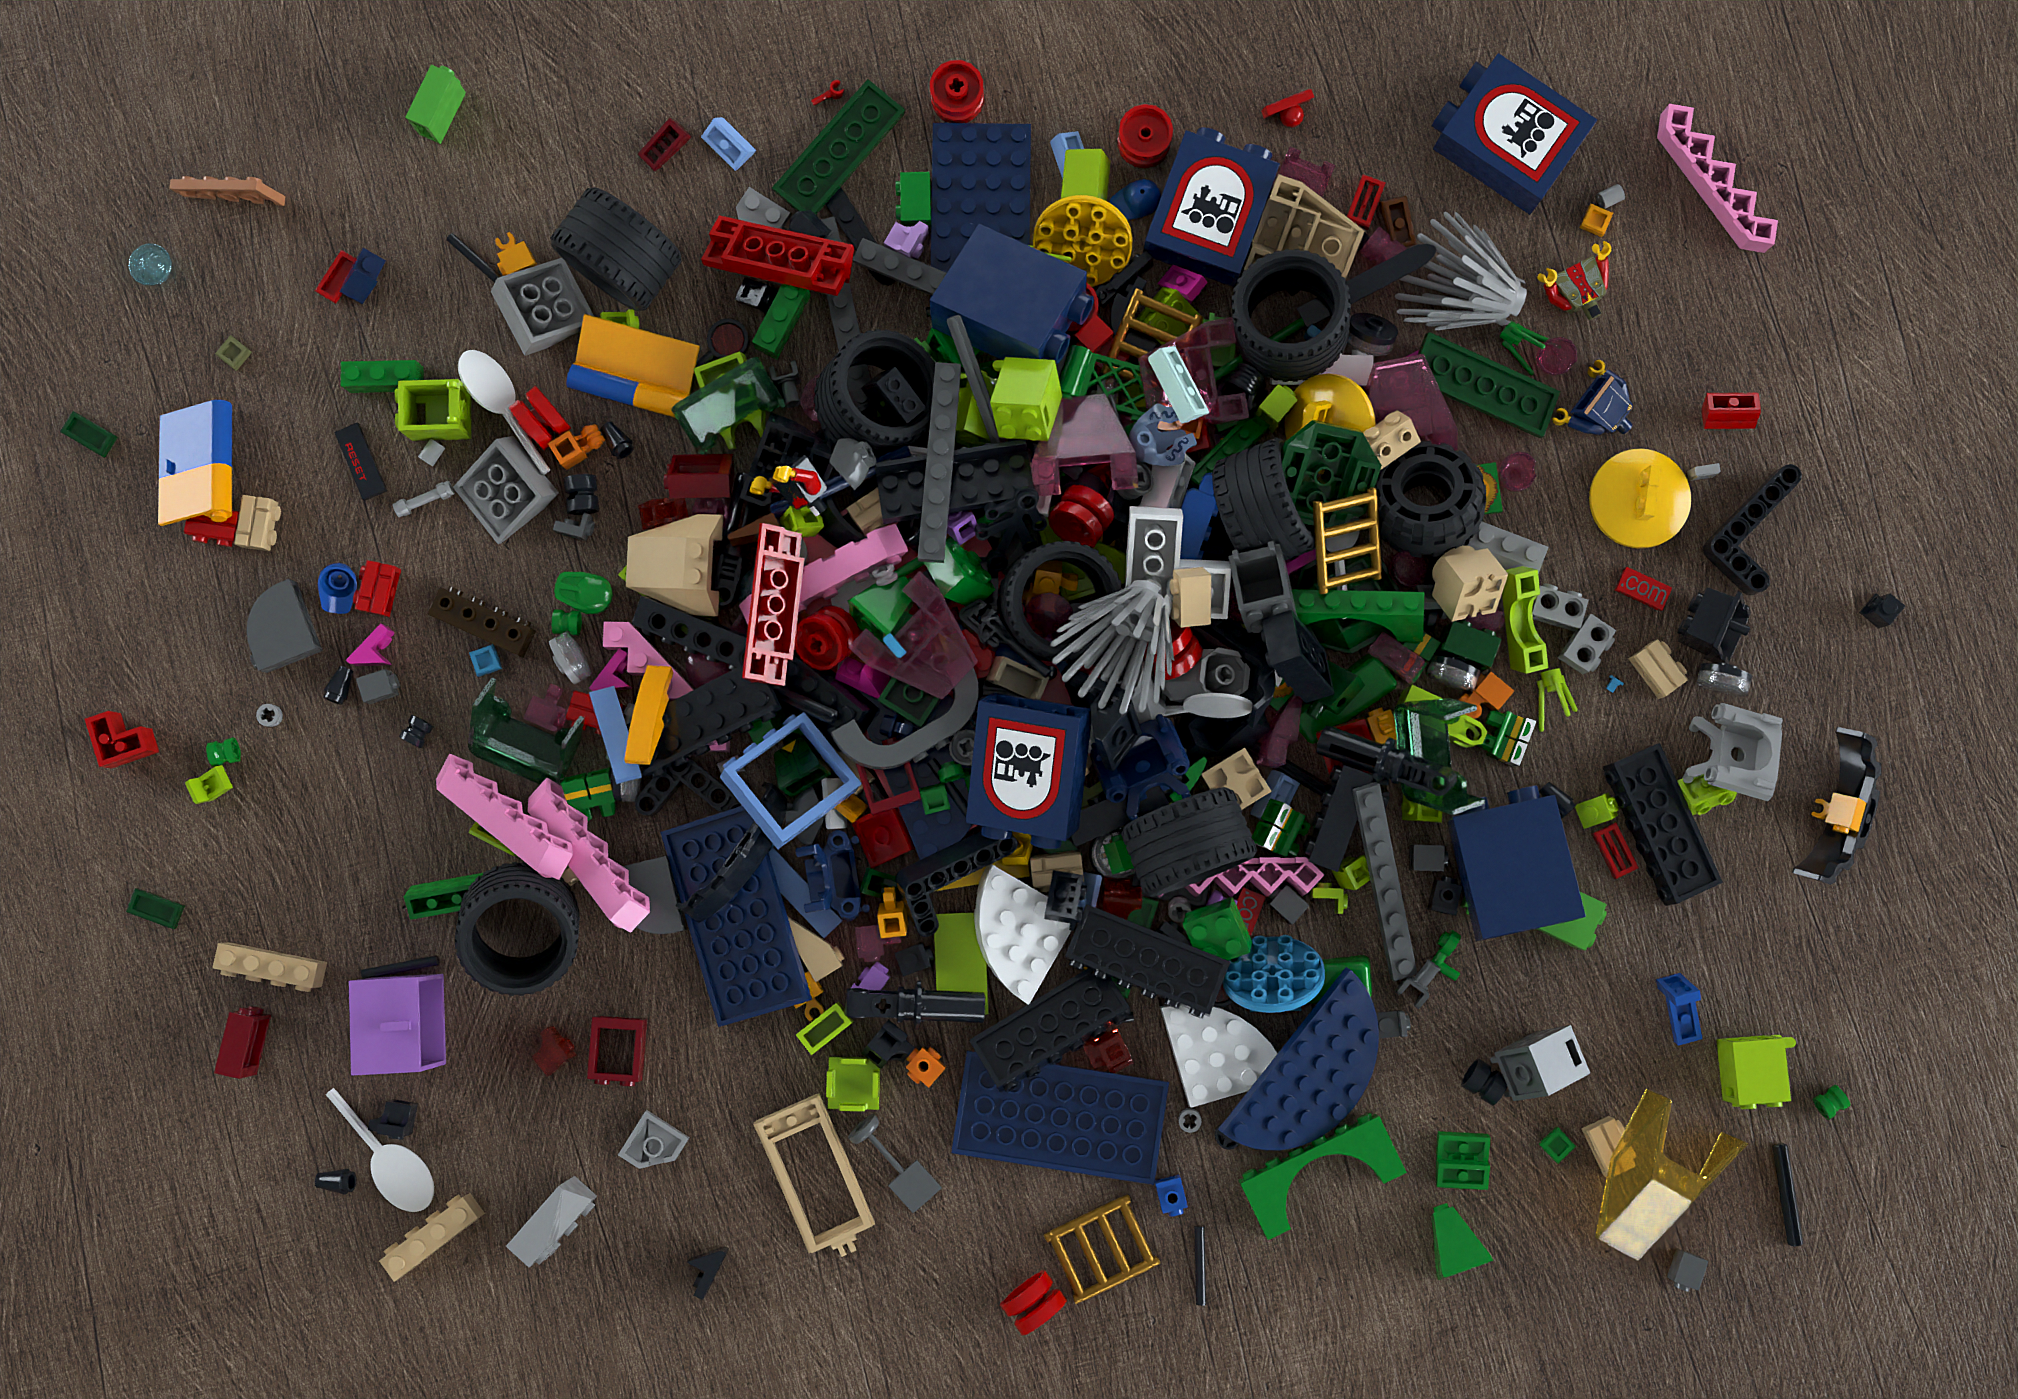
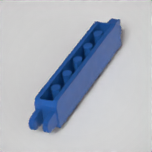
M1212 472L1206 473L1202 477L1198 489L1191 488L1186 491L1180 508L1183 513L1180 559H1202L1204 551L1200 550L1203 540L1208 541L1212 527L1208 526L1211 516L1216 518L1218 513L1213 490Z

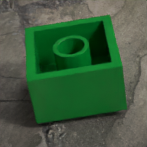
M946 541L944 563L924 562L943 597L964 606L978 599L985 601L996 590L990 581L992 580L991 575L980 564V557L974 551L964 550L956 543L953 545Z
M1233 897L1185 913L1183 927L1192 947L1227 961L1250 953L1252 939Z

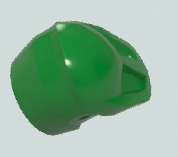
M562 572L555 583L554 593L557 600L585 614L604 612L611 604L613 598L610 583L600 575L587 572Z

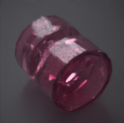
M1379 227L1363 246L1360 254L1370 261L1376 259V265L1405 251L1407 247L1397 240L1390 241V235Z

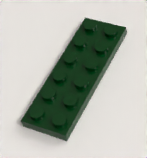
M867 79L772 187L773 192L797 212L812 210L817 215L906 113L905 109Z
M1431 332L1425 334L1408 378L1412 382L1538 438L1544 437L1561 392Z

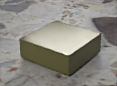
M230 335L215 355L237 371L252 351Z

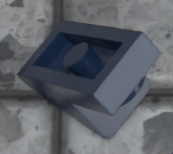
M362 248L339 292L363 304L377 285L378 281L376 279L386 260Z

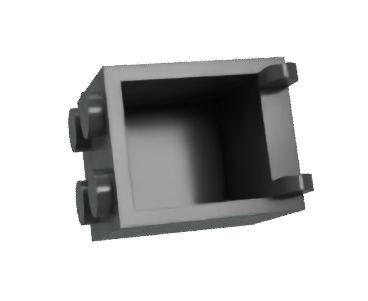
M1273 541L1268 542V547L1240 554L1237 550H1233L1232 555L1229 556L1239 611L1247 633H1260L1264 629L1262 619L1292 610L1297 616L1288 570L1280 544L1274 545Z
M1571 1025L1536 1031L1494 1052L1495 1056L1490 1058L1491 1063L1499 1064L1509 1090L1505 1091L1504 1096H1512L1513 1101L1549 1096L1590 1074Z

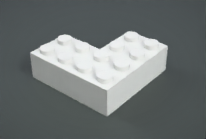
M1130 506L1124 589L1127 585L1128 587L1131 586L1135 580H1147L1160 586L1161 588L1158 593L1163 598L1168 594L1173 604V595L1170 591V580L1173 579V570L1204 567L1211 574V618L1227 619L1231 581L1229 561L1180 559L1183 524L1182 509Z

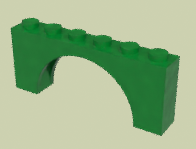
M1292 589L1297 617L1305 626L1325 619H1360L1386 627L1394 633L1399 642H1423L1424 592L1328 590V593L1319 594V590Z
M1370 1112L1363 1114L1357 1118L1358 1122L1351 1126L1343 1124L1334 1129V1134L1328 1137L1323 1135L1312 1141V1145L1302 1148V1146L1293 1148L1288 1151L1289 1156L1281 1160L1279 1157L1273 1158L1265 1163L1266 1167L1258 1171L1256 1168H1253L1242 1174L1243 1178L1238 1181L1267 1240L1291 1229L1286 1214L1288 1189L1296 1174L1314 1159L1332 1154L1355 1157L1365 1162L1383 1184L1407 1173L1380 1116L1377 1114L1371 1115Z

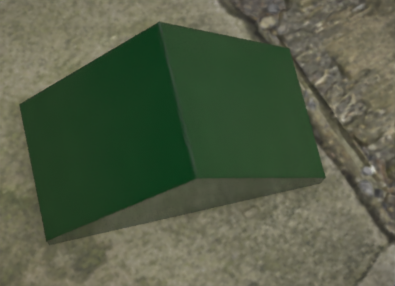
M866 868L859 892L883 899L884 888L895 887L896 901H900L901 898L895 880L896 876Z

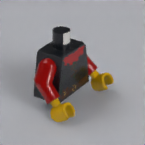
M806 455L782 467H776L769 481L762 476L756 477L750 486V492L757 495H762L765 488L769 489V492L781 493L794 509L798 510L808 506L815 517L827 509L826 504L819 497L827 490V486Z

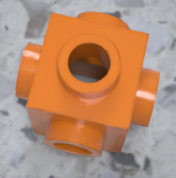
M924 1046L920 1051L915 1048L906 1058L909 1062L906 1066L909 1070L907 1075L917 1084L922 1081L928 1088L945 1070L946 1065L939 1060L942 1056L931 1046L928 1050ZM920 1062H927L929 1067L923 1069L920 1066Z

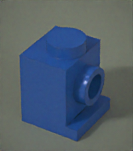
M1179 1174L1155 1180L1163 1214L1168 1213L1169 1217L1183 1214V1208H1187L1188 1205ZM1169 1194H1176L1177 1200L1175 1202H1169Z

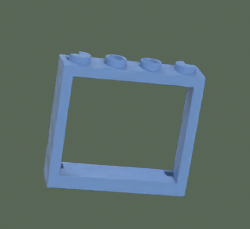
M805 712L797 717L795 714L791 715L782 723L784 727L778 731L775 728L770 730L763 736V742L758 745L755 742L749 745L743 751L744 755L739 759L731 758L723 765L725 769L720 775L722 781L777 849L788 843L856 792L862 784ZM799 728L844 785L782 830L737 774V771Z

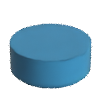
M891 633L883 638L884 643L897 658H901L907 653Z

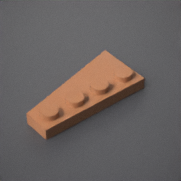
M182 176L181 179L170 180L169 189L184 197L216 200L217 195L221 199L239 202L240 197L257 204H264L265 199L274 202L278 206L285 205L284 195L263 184L261 179L255 177H247L246 180L225 177L224 180H218L214 177L205 176L203 180L189 176Z

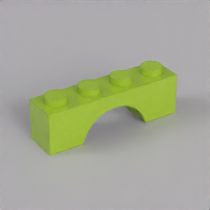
M1524 566L1507 569L1505 571L1508 573V577L1502 591L1510 669L1526 674L1547 669L1546 643L1539 637L1532 617L1533 602L1540 595L1538 570Z

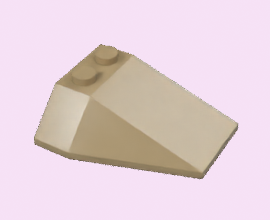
M1278 174L1252 239L1244 270H1247L1248 266L1254 264L1257 259L1265 257L1266 254L1284 251L1285 249H1300V251L1306 250L1313 254H1319L1320 257H1325L1329 263L1332 262L1335 268L1340 270L1341 276L1346 278L1364 230L1303 182Z
M697 514L629 536L626 587L691 615L718 616L719 591L711 590L713 540L722 541L723 515Z

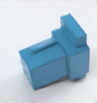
M1609 675L1611 680L1605 689L1613 693L1617 686H1623L1624 683L1619 678Z

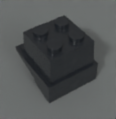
M1707 587L1702 593L1698 592L1691 599L1687 611H1690V615H1687L1686 619L1682 620L1677 630V633L1681 634L1678 642L1705 654L1703 658L1715 664H1729L1741 635L1747 636L1750 627L1746 625L1751 614L1748 605H1745L1742 592L1737 591L1733 597Z

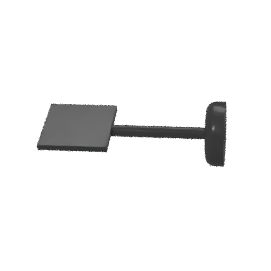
M871 1114L851 1131L848 1139L853 1144H859L868 1138L898 1171L899 1175L888 1186L909 1210L914 1213L942 1187L917 1159L904 1170L872 1134L879 1125V1119L875 1114Z

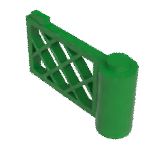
M1079 345L1069 346L1059 377L1062 392L1061 402L1065 404L1080 401L1112 411L1108 395H1114L1122 390L1128 401L1121 405L1115 404L1117 411L1132 416L1131 421L1137 422L1145 413L1139 411L1134 403L1146 397L1151 407L1158 403L1162 386L1158 381L1155 388L1147 391L1141 380L1147 377L1158 379L1154 370L1092 353L1091 350ZM1096 361L1107 364L1110 372L1098 377L1094 370ZM1123 370L1131 371L1134 379L1123 384L1117 373ZM1114 376L1119 387L1107 392L1101 381ZM1138 383L1143 394L1131 399L1126 388ZM1095 384H1098L1103 392V395L1097 398L1086 396L1088 388Z

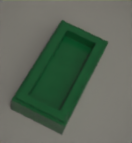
M72 411L60 430L64 435L104 458L118 438L75 411Z
M135 888L126 912L162 926L176 929L185 905Z

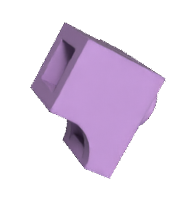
M919 221L914 226L906 227L895 222L884 241V247L912 259H918L924 249L922 244L929 234L928 225Z

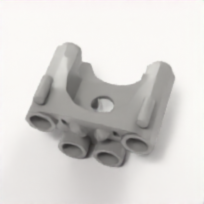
M1725 703L1716 704L1711 714L1712 719H1715V723L1722 724L1720 729L1704 718L1695 716L1689 725V730L1691 732H1698L1700 730L1711 739L1710 749L1713 752L1707 762L1688 768L1683 776V781L1691 783L1695 777L1704 775V779L1710 785L1769 801L1773 796L1778 778L1782 741V718L1766 713H1755ZM1733 748H1738L1737 761L1731 756Z

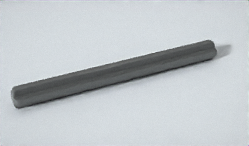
M960 315L952 316L947 319V324L990 442L993 444L1007 442L1005 438H999L990 404L991 397Z

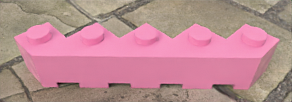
M1669 104L1660 116L1658 140L1740 249L1765 253L1775 244L1778 220L1753 216L1757 192L1732 188L1736 164L1711 160L1715 136L1690 132L1694 108Z
M893 524L875 529L866 534L868 538L856 543L852 541L835 550L836 554L829 558H819L804 566L798 615L807 611L806 607L813 600L822 597L828 600L838 595V590L844 584L852 581L856 583L866 581L870 578L869 574L875 568L885 564L897 565L902 561L901 557L908 552V549L897 525ZM752 594L739 605L747 624L749 622Z
M604 622L603 647L607 650H618L619 648L628 650L627 673L644 676L647 665L671 666L674 674L667 690L669 701H673L694 690L634 625L629 622ZM730 741L722 745L715 743L709 746L711 749L709 752H730Z
M449 753L436 778L437 790L545 878L553 877L559 880L573 856L572 843L548 834L547 823L524 814L522 802L499 794L497 782L475 774L472 762Z
M546 778L528 798V813L531 817L547 823L548 834L572 843L573 856L568 866L608 919L616 927L623 928L631 933L650 913L649 897L629 885V870L608 858L607 842L587 831L588 817L567 804L562 786Z
M1306 857L1252 858L1232 869L1184 888L1196 898L1213 880L1232 897L1249 880L1267 897L1285 880L1301 896H1304L1318 883L1324 874L1313 863L1308 862Z

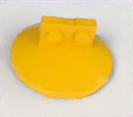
M1075 195L1062 198L1048 206L1042 212L1035 225L1033 248L1045 253L1071 257L1072 260L1070 262H1064L1087 271L1086 282L1091 287L1110 281L1117 271L1122 272L1132 252L1133 237L1127 219L1114 205L1097 197Z
M1320 374L1308 378L1294 391L1296 394L1295 398L1298 401L1285 417V434L1288 440L1312 420L1357 429L1364 434L1367 429L1375 427V415L1368 396L1356 382L1340 374ZM1325 469L1320 470L1318 473L1324 474Z
M1631 449L1616 454L1599 468L1590 487L1589 504L1596 524L1608 538L1630 548H1650L1671 539L1683 527L1690 512L1691 492L1684 473L1673 460L1653 450Z

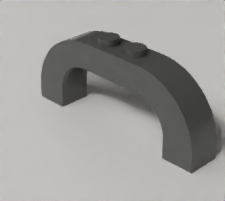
M967 655L948 664L942 670L953 690V704L945 715L899 742L885 746L869 741L863 735L855 720H852L831 732L836 745L853 762L866 768L883 770L896 768L912 759L917 763L928 756L926 751L936 747L939 750L949 744L950 740L948 738L955 735L965 726L973 714L978 700L977 675Z

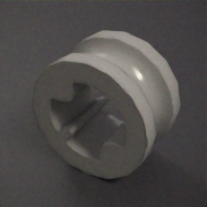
M885 564L873 570L872 575L877 577L876 584L878 586L890 584L898 578L897 573L893 572L895 569L893 564Z
M264 704L257 710L256 717L263 726L274 727L280 724L283 714L278 706ZM267 710L275 713V716H272L274 718L272 721L264 718V715H268L265 713Z
M1183 896L1172 898L1168 903L1169 917L1173 921L1183 922L1185 913L1191 911L1190 901ZM1176 907H1182L1183 911L1178 912Z
M1193 1108L1182 1110L1178 1117L1181 1129L1188 1133L1197 1131L1202 1123L1199 1112ZM1187 1114L1190 1117L1192 1114L1196 1116L1194 1119L1195 1125L1190 1127V1124H1188V1127L1183 1124L1186 1121L1184 1116Z

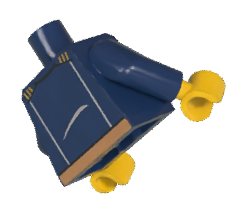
M1596 360L1594 365L1599 368V371L1594 370L1593 367L1588 368V375L1595 378V380L1570 413L1573 416H1568V412L1565 409L1559 408L1556 412L1564 415V419L1558 420L1553 417L1552 421L1558 426L1567 423L1568 427L1586 434L1601 435L1603 433H1613L1616 430L1620 434H1625L1633 425L1626 418L1633 408V404L1629 399L1626 381L1611 370L1606 371L1604 362Z

